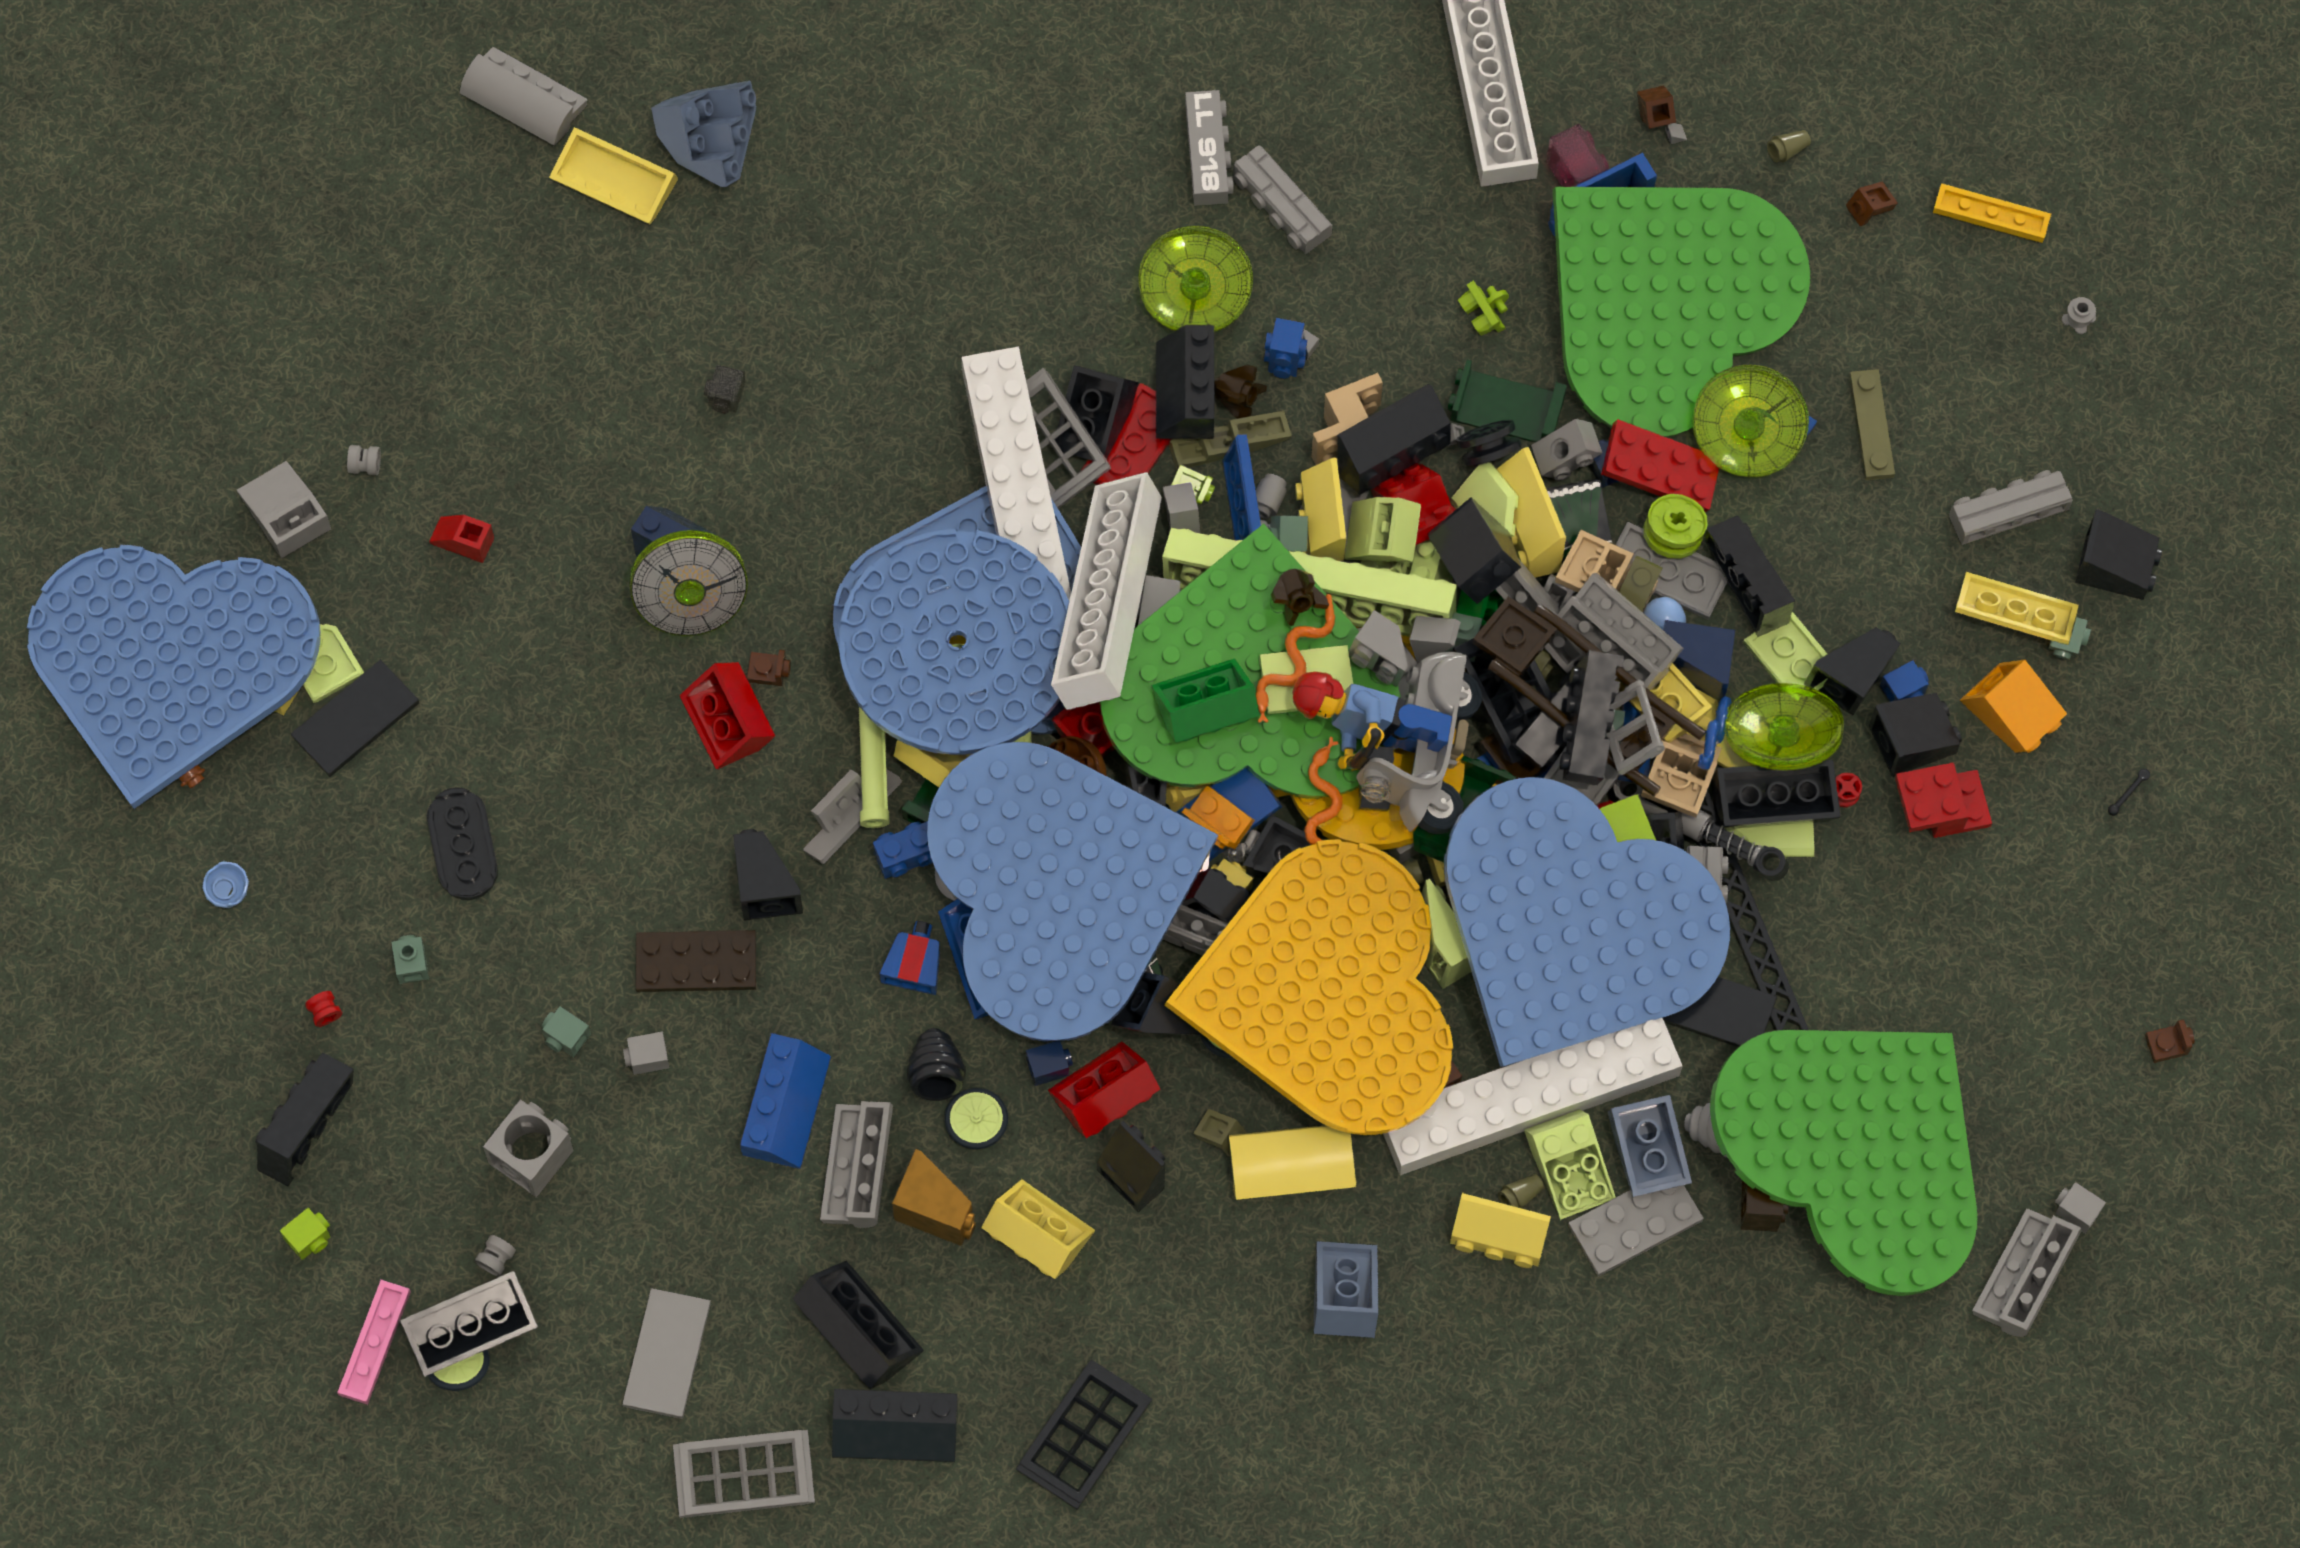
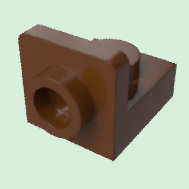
M1882 181L1858 188L1847 202L1846 207L1859 226H1864L1872 216L1893 210L1898 202Z
M779 649L778 655L751 652L747 674L748 682L782 686L783 678H789L791 660H786L785 650Z
M2184 1019L2178 1020L2175 1026L2146 1032L2145 1034L2154 1063L2188 1055L2192 1045L2195 1043L2193 1031L2190 1027H2186Z

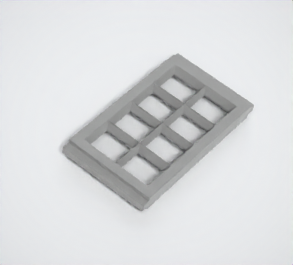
M1042 368L1026 380L1029 398L1045 387L1054 400L1052 404L1039 414L1035 412L1033 407L1032 412L1035 424L1037 423L1046 437L1039 443L1040 449L1050 443L1059 456L1057 460L1045 468L1046 475L1063 463L1072 476L1070 480L1057 490L1054 489L1047 478L1050 496L1059 509L1110 470L1111 467L1045 368ZM1058 407L1067 422L1050 434L1041 419ZM1072 427L1080 442L1063 454L1054 439ZM1085 447L1094 461L1079 473H1076L1067 459Z
M808 1430L703 1440L673 1445L680 1518L815 1503ZM792 1443L794 1465L774 1467L772 1445ZM765 1446L767 1468L747 1470L745 1448ZM738 1449L740 1471L720 1473L718 1451ZM711 1452L713 1474L693 1476L692 1454ZM794 1471L796 1494L777 1496L775 1473ZM768 1474L770 1497L750 1499L748 1476ZM741 1477L743 1500L723 1502L721 1479ZM714 1480L716 1503L696 1505L694 1482Z

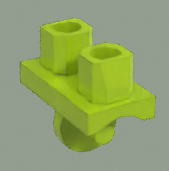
M1474 280L1467 284L1469 291L1463 294L1458 301L1467 314L1478 307L1484 312L1471 321L1477 332L1482 336L1494 329L1498 333L1505 330L1504 324L1494 309L1497 308L1501 314L1508 310L1504 304L1509 298L1507 291H1496L1494 286H1490L1486 290L1490 296L1487 298Z

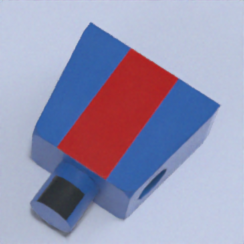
M916 921L912 934L903 932L897 934L880 972L881 983L936 995L940 942L930 939L931 924Z

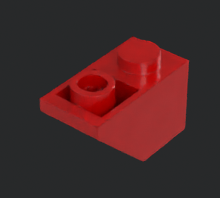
M466 515L441 516L429 540V544L483 563L493 543L494 534L491 524Z

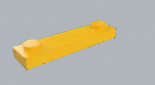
M1942 183L1933 210L1935 214L2040 243L2044 241L2051 214Z

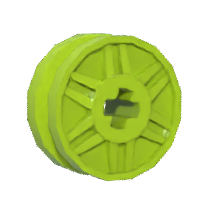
M1668 494L1659 497L1651 504L1643 526L1644 538L1648 546L1659 555L1674 559L1691 556L1699 549L1708 526L1707 515L1701 505L1687 496Z

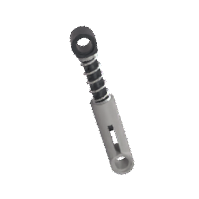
M1616 780L1613 787L1614 793L1619 800L1631 797L1623 795V790L1626 785L1635 784L1634 782ZM1637 785V791L1634 795L1638 794L1645 814L1680 812L1670 807H1667L1668 810H1665L1645 800V797L1641 796L1643 789ZM1699 810L1696 818L1682 813L1684 835L1697 842L1705 839L1706 843L1712 842L1716 844V847L1724 848L1727 854L1733 853L1737 855L1738 860H1747L1748 864L1753 866V869L1760 872L1767 880L1778 881L1787 874L1789 869L1788 860L1778 848L1755 845V842L1752 844L1744 839L1745 836L1741 838L1735 835L1734 831L1729 832L1725 830L1723 825L1720 827L1714 824L1712 816L1702 810ZM1773 857L1780 859L1777 869L1771 871L1765 869L1768 859Z

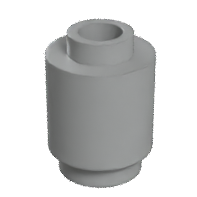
M1266 474L1256 488L1260 518L1268 519L1271 516H1276L1287 492L1285 488L1287 485L1286 481L1277 475Z

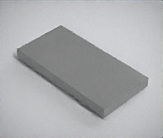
M1627 522L1616 546L1634 553L1633 561L1637 555L1663 567L1657 579L1658 585L1652 595L1658 598H1672L1683 609L1709 620L1727 584L1716 561L1697 552L1682 559L1667 558L1659 555L1648 546L1644 538L1643 528Z
M651 1288L622 1404L623 1407L683 1419L711 1300Z

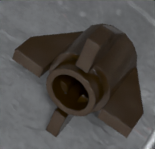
M1248 364L1224 372L1214 382V393L1217 400H1220L1237 419L1250 417L1252 408L1248 406L1254 404L1258 394L1267 390L1266 385L1254 383L1257 367Z
M1290 569L1284 572L1271 593L1274 603L1285 604V618L1287 624L1291 626L1294 625L1299 615L1298 613L1307 611L1311 608L1312 604L1314 608L1327 609L1329 606L1326 596L1314 586L1313 575L1301 569Z

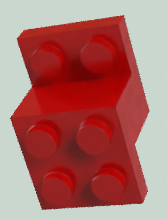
M1421 463L1410 466L1398 475L1387 479L1371 489L1374 498H1402L1421 504L1416 545L1428 540V533L1456 510L1450 503L1440 474Z
M1954 763L1896 774L1895 781L1909 832L1931 828L1933 837L1937 838L1992 826L1978 770L1956 773Z

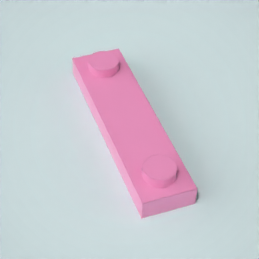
M384 1280L380 1281L337 1392L339 1396L368 1405L411 1291L409 1288Z

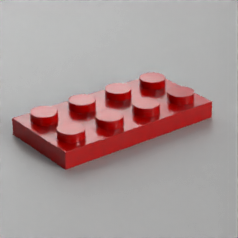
M1617 419L1612 425L1601 475L1660 497L1668 494L1687 496L1695 500L1707 512L1711 507L1719 466L1716 465L1712 457L1707 456L1699 449Z

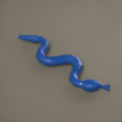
M1724 696L1719 700L1715 720H1711L1708 723L1704 755L1701 754L1698 760V767L1700 769H1710L1715 755L1716 744H1720L1724 739L1728 707L1732 706L1731 699L1728 696Z

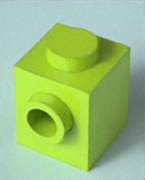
M309 1208L280 1230L283 1239L301 1260L305 1259L312 1252L314 1254L321 1252L327 1246V1240L331 1238L327 1230L330 1224L320 1212L314 1215Z

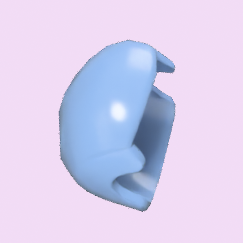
M1669 597L1653 599L1646 605L1643 612L1662 630L1665 620L1686 623V615L1682 606L1676 600Z
M223 861L208 870L204 877L202 889L206 899L214 906L231 908L243 901L247 895L249 880L245 870L238 864Z

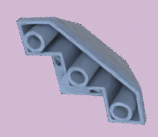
M751 81L692 91L664 100L651 108L656 134L678 164L720 187H727L740 179L756 112V95L752 89Z

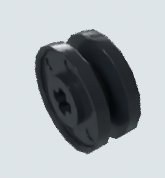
M1510 419L1492 422L1474 428L1457 437L1458 447L1472 448L1462 456L1464 465L1471 466L1487 463L1507 456L1521 448L1520 438L1505 437L1515 430L1514 421Z

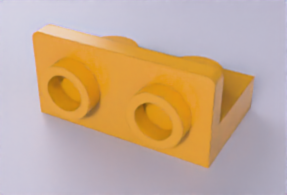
M1208 785L1190 809L1185 807L1182 811L1189 820L1218 834L1219 837L1215 845L1221 849L1225 846L1236 849L1255 822L1252 817Z

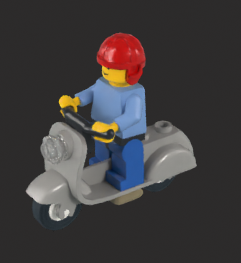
M1440 652L1422 659L1415 667L1411 666L1406 678V682L1409 683V690L1405 694L1404 699L1357 684H1351L1344 691L1339 680L1326 672H1307L1300 676L1292 691L1293 703L1296 709L1308 719H1313L1316 715L1325 719L1332 717V725L1338 728L1342 735L1341 750L1344 752V755L1339 758L1338 766L1340 769L1360 770L1356 778L1362 786L1360 792L1366 797V800L1372 803H1381L1385 800L1400 806L1403 824L1409 832L1417 825L1432 834H1443L1451 831L1459 815L1464 812V806L1460 794L1453 786L1445 783L1443 777L1447 768L1451 769L1457 765L1458 761L1456 759L1463 753L1466 745L1469 727L1466 720L1478 711L1482 701L1478 682L1470 674L1464 672L1466 655L1458 652ZM1456 722H1458V723H1457V728H1456L1455 740H1454V744H1453L1455 726H1456ZM1359 738L1362 740L1363 746L1356 754H1353L1356 751V739ZM1383 744L1385 747L1401 748L1415 753L1412 774L1393 765L1394 755L1387 749L1377 751L1375 748L1378 749Z

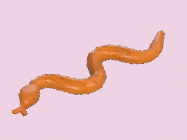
M1330 594L1326 595L1329 606L1325 609L1326 623L1323 627L1298 626L1287 633L1285 647L1295 665V672L1291 675L1268 674L1258 681L1256 699L1258 710L1261 714L1258 723L1262 720L1265 723L1268 722L1264 715L1269 702L1268 695L1265 692L1266 687L1270 684L1292 687L1300 676L1307 673L1306 662L1296 645L1297 640L1300 637L1324 638L1332 632L1335 625V614Z
M1329 737L1328 746L1319 749L1314 754L1308 770L1309 780L1313 786L1331 798L1330 807L1314 814L1307 820L1304 832L1306 841L1310 845L1316 844L1317 841H1324L1317 836L1316 828L1320 824L1335 818L1342 809L1343 797L1338 788L1318 775V768L1323 766L1329 758L1330 748L1338 745V741L1333 742V737Z

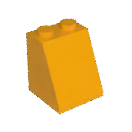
M2026 660L1999 663L1960 699L1976 717L2015 753H2030L2041 744L2040 739L2046 733L2050 734L2057 730L2062 724L2060 720L2067 715L2066 711Z

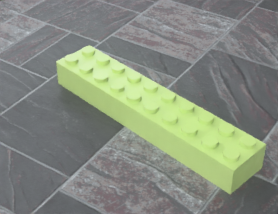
M1171 528L1162 556L1163 577L1181 581L1180 589L1183 590L1243 540L1235 541L1215 534L1205 535L1195 533L1189 529ZM1289 551L1305 571L1313 575L1314 581L1326 594L1332 596V601L1341 611L1347 613V618L1354 626L1363 627L1375 610L1398 625L1401 635L1410 637L1416 616L1452 619L1453 614L1456 613L1457 584H1452L1446 580L1422 578L1416 574L1397 573L1386 568L1366 567L1355 562L1336 561L1331 557L1311 556L1301 551Z

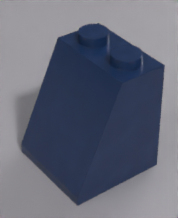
M652 506L644 508L631 528L635 554L641 559H644L660 545L673 540L700 538L713 541L716 536L714 533L667 508Z
M1665 620L1663 631L1684 648L1673 664L1696 689L1719 701L1726 695L1729 684L1735 630Z

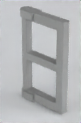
M1641 680L1627 686L1624 691L1616 695L1614 703L1610 704V709L1615 710L1638 696L1643 711L1641 716L1615 731L1612 724L1611 731L1606 733L1607 738H1610V749L1617 772L1620 775L1627 773L1649 758H1654L1665 749L1646 694L1645 684ZM1647 724L1652 743L1624 760L1619 741Z

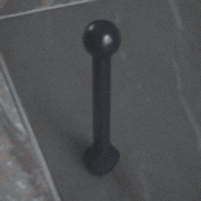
M2141 769L2138 773V778L2115 804L2108 807L2110 815H2117L2120 806L2140 783L2149 779L2150 772L2147 769Z

